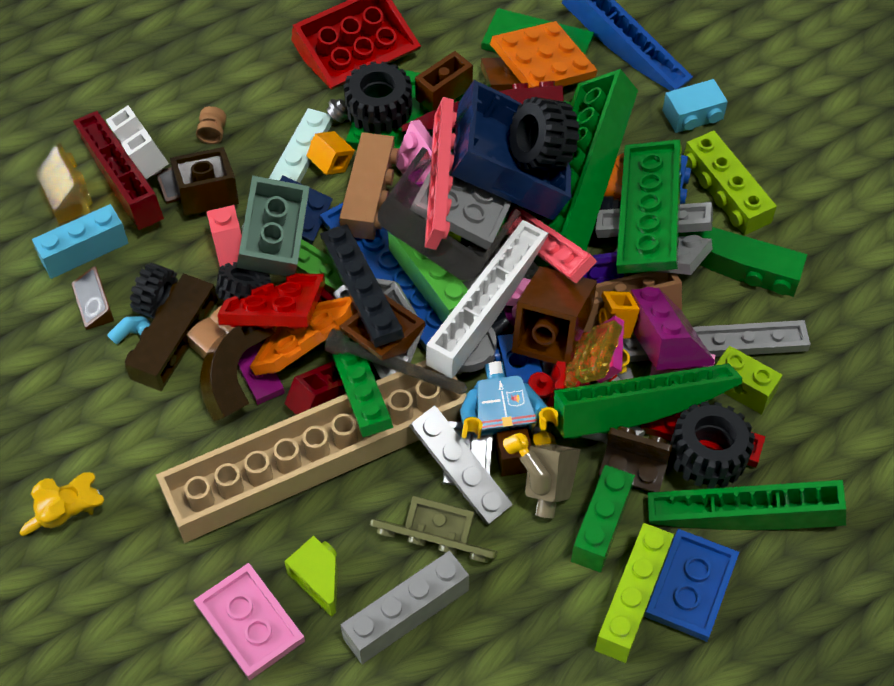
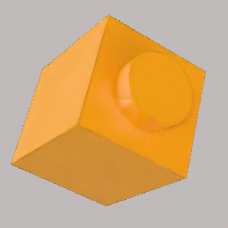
M335 131L315 133L306 156L326 175L346 172L355 150Z

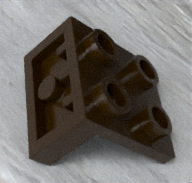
M627 427L610 428L607 448L598 478H600L604 466L608 465L635 475L633 489L647 493L660 492L672 445L666 444L667 441L658 436L650 435L648 438L636 435V431Z

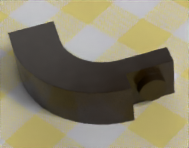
M239 325L220 336L208 350L201 368L200 385L204 403L213 421L225 418L249 404L238 382V362L248 348L275 334L272 327L250 326L242 330Z

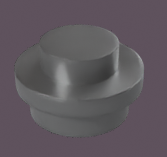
M331 99L328 103V114L340 123L349 120L346 114L345 101L342 99Z

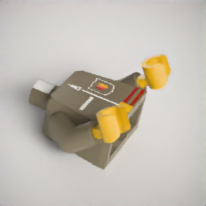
M541 431L533 435L535 445L530 446L529 450L528 439L524 434L517 433L505 438L503 445L509 454L519 452L522 456L519 460L527 469L525 494L528 497L538 499L535 515L544 518H554L556 503L568 500L571 496L580 449L557 445L554 435L547 431Z

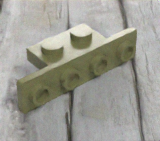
M412 497L405 526L380 519H371L370 526L378 528L377 534L395 538L396 533L408 536L407 542L426 546L427 541L439 544L438 550L443 552L450 551L452 554H457L458 549L470 552L469 558L476 561L488 563L489 558H497L498 554L496 550L468 543L475 516L474 511L425 498Z

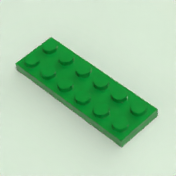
M680 139L625 145L616 262L618 274L678 269L682 152Z

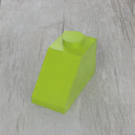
M313 535L284 562L287 574L332 617L336 613L337 553L328 542L324 541L321 543Z

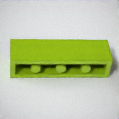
M643 522L598 635L595 651L621 662H627L670 550L674 534Z

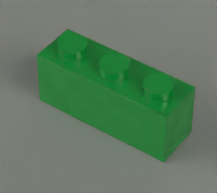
M608 465L604 466L574 543L571 562L600 573L602 572L630 497L635 475Z

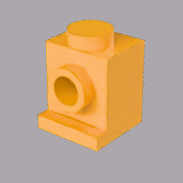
M603 291L601 297L605 303L599 311V323L601 324L617 316L624 320L623 338H631L640 311L630 292Z

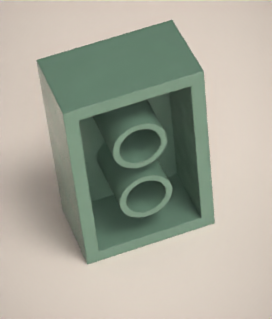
M252 175L236 268L286 277L295 274L310 186Z

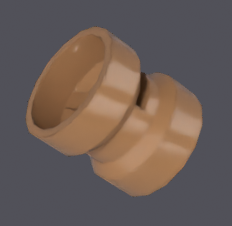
M211 106L204 107L199 115L200 123L196 130V136L200 141L207 144H217L222 141L223 127L227 118L225 112L220 108Z

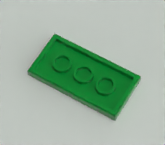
M497 8L482 40L481 49L497 53L490 45L492 36L552 21ZM558 23L586 56L592 43L594 32Z

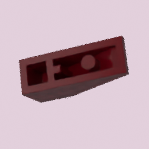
M332 361L295 376L284 404L297 415L346 394L335 362ZM369 363L371 371L374 375L376 373V369Z

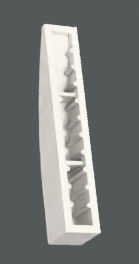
M524 220L521 221L427 343V366L453 379L513 295L547 239L548 232Z

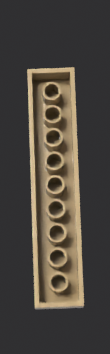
M426 360L376 381L393 425L391 429L362 437L347 394H344L158 473L156 477L183 541L186 543L420 440L409 425L434 405L447 421L462 422L460 409L466 397L465 391L456 376L451 379L427 366Z

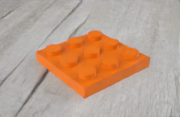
M557 21L492 36L490 45L521 83H528V88L539 87V82L555 81V86H567L593 79L598 71Z

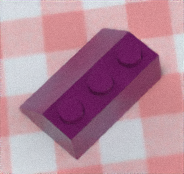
M644 287L643 289H632L630 291L640 308L633 332L656 370L714 365L715 360L682 310L659 288Z

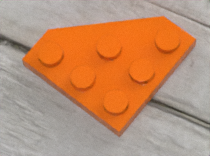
M348 296L319 302L308 327L291 329L289 327L274 326L275 334L265 340L250 365L255 376L267 373L274 374L281 371L338 332L339 326L357 312L351 298Z

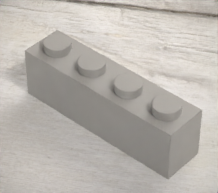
M448 551L341 624L343 640L359 662L364 664L469 591V574L454 555Z

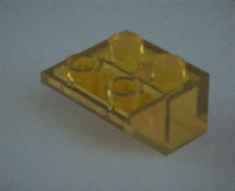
M61 143L54 146L36 172L42 191L59 226L91 213L89 205L93 204L88 190L82 189L87 187L81 171L74 170L77 168V164L72 153H65Z

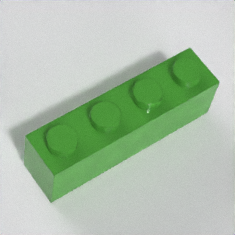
M411 217L388 228L389 251L442 323H444L468 289L438 249L425 248L426 233L414 217Z

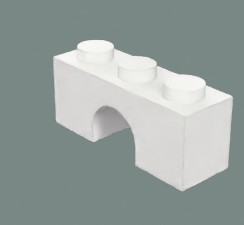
M129 105L106 120L145 179L160 173L169 164Z

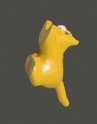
M84 472L74 478L69 484L58 487L53 479L45 478L39 481L31 491V496L34 499L33 509L35 516L23 525L20 535H28L42 526L46 528L59 527L70 517L82 511L93 515V509L101 506L104 502V498L99 490L91 487L95 481V474Z

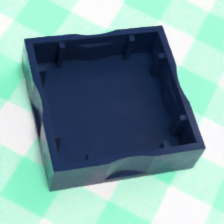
M473 80L458 103L456 137L453 151L454 163L451 175L554 220L571 199V169L569 163H567L565 169H560L556 173L520 168L518 163L514 162L513 154L510 153L509 129L513 121V115L517 112V108L521 103L506 94Z

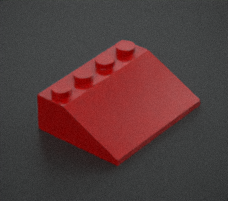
M348 0L293 24L291 41L300 56L331 90L345 84L347 76H351V71L354 69H360V65H370V62H376V64H381L382 62L391 63L421 49L420 43L392 0Z

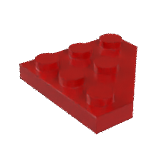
M295 273L287 276L286 282L274 287L273 283H269L252 289L251 295L239 300L236 296L228 298L224 301L217 314L219 325H229L234 328L239 325L240 327L259 326L261 328H271L275 326L289 327L291 329L308 327L324 289L325 276L324 274Z

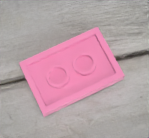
M249 563L194 599L199 611L249 681L305 642L303 634Z

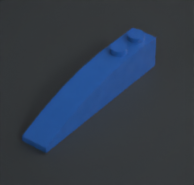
M615 0L562 1V4L589 31L594 32V36L652 81L673 91L680 89L692 80L693 76Z

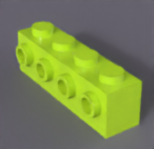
M714 130L686 143L684 155L688 156L686 167L691 168L701 186L709 191L716 205L725 211L734 227H737L745 236L772 223L777 205Z

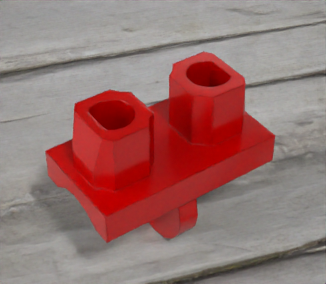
M557 361L550 376L543 372H536L529 377L527 384L530 385L540 398L547 397L545 404L548 407L554 408V390L580 386L581 374L565 371L566 362Z

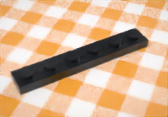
M348 225L334 227L320 233L322 243L375 348L404 338L403 329Z

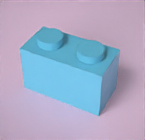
M712 79L666 92L662 111L675 133L724 119L728 101L715 80Z

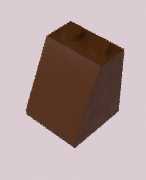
M539 266L517 301L512 352L556 364L557 361L566 362V367L570 368L594 305L597 280L582 277L577 283H574L557 270Z

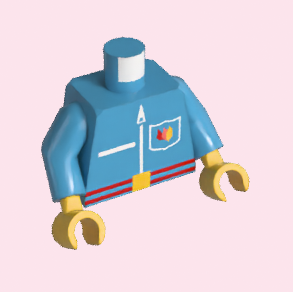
M501 361L485 364L487 379L477 381L474 389L468 391L460 409L463 425L462 438H467V432H473L474 437L480 439V436L495 435L501 431L521 428L531 430L537 423V419L539 420L541 430L547 429V421L553 422L555 426H558V411L548 407L529 384L523 383L521 376L505 377L503 362Z

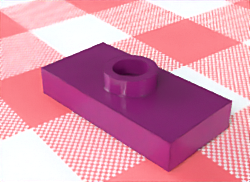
M261 343L248 348L238 362V367L257 405L285 393L284 387L276 373L255 376L250 368L251 363L262 347Z

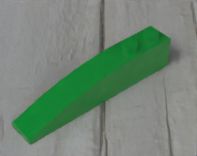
M712 227V231L679 233V236L683 237L698 235L701 238L712 239L713 249L701 262V266L737 281L747 283L750 286L761 287L781 295L794 297L807 254Z
M728 363L554 390V409L558 411V426L556 427L563 438H579L582 435L606 434L609 433L610 428L617 429L619 426L629 428L653 422L687 410L694 404L699 405L701 402L713 399L742 384V377Z
M843 480L648 493L649 523L654 525L715 530H784L846 526V501Z

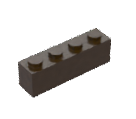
M183 273L179 281L172 285L168 298L164 304L157 308L155 318L150 326L142 331L139 343L134 350L127 354L125 367L130 380L162 392L190 347L186 334L197 323L208 318L218 302L214 284Z

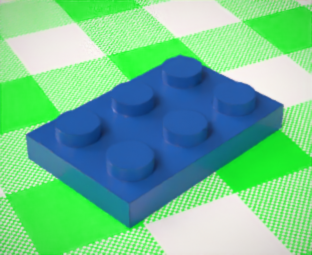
M677 529L644 617L708 642L739 552Z

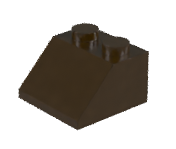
M224 147L170 158L180 203L185 216L239 204L235 176Z

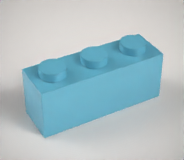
M111 204L32 239L37 254L51 279L129 243L123 224Z

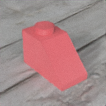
M232 205L206 211L219 266H225L227 263L233 265V262L238 261L242 238L235 207Z

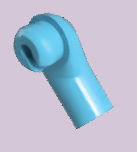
M143 316L125 317L107 336L118 345L129 333L141 335L142 331L150 326V321Z

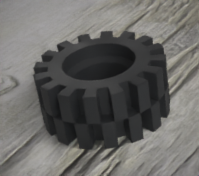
M233 262V265L227 263L219 269L215 293L218 294L220 299L224 298V301L234 296L240 300L250 296L252 289L269 284L271 278L269 273L236 268L237 262Z
M150 263V265H145V270L141 269L139 272L140 277L135 279L136 285L132 286L131 291L134 293L130 296L132 301L130 306L134 312L154 319L157 308L164 304L169 296L172 285L178 282V278H176L177 273L173 270Z

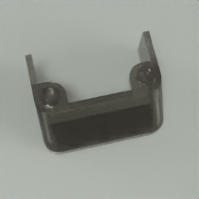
M422 147L379 208L378 221L387 232L458 280L463 282L473 281L484 271L521 223V212L517 209L513 212L488 250L473 242L466 247L450 235L447 236L446 240H441L436 250L425 248L426 219L410 210L421 189L416 182L431 162L428 150Z

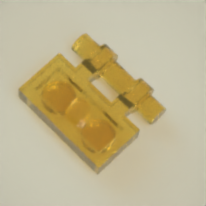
M615 320L592 327L591 333H582L581 339L575 343L573 360L568 363L565 370L566 379L564 385L566 387H576L578 380L583 384L605 378L623 328Z

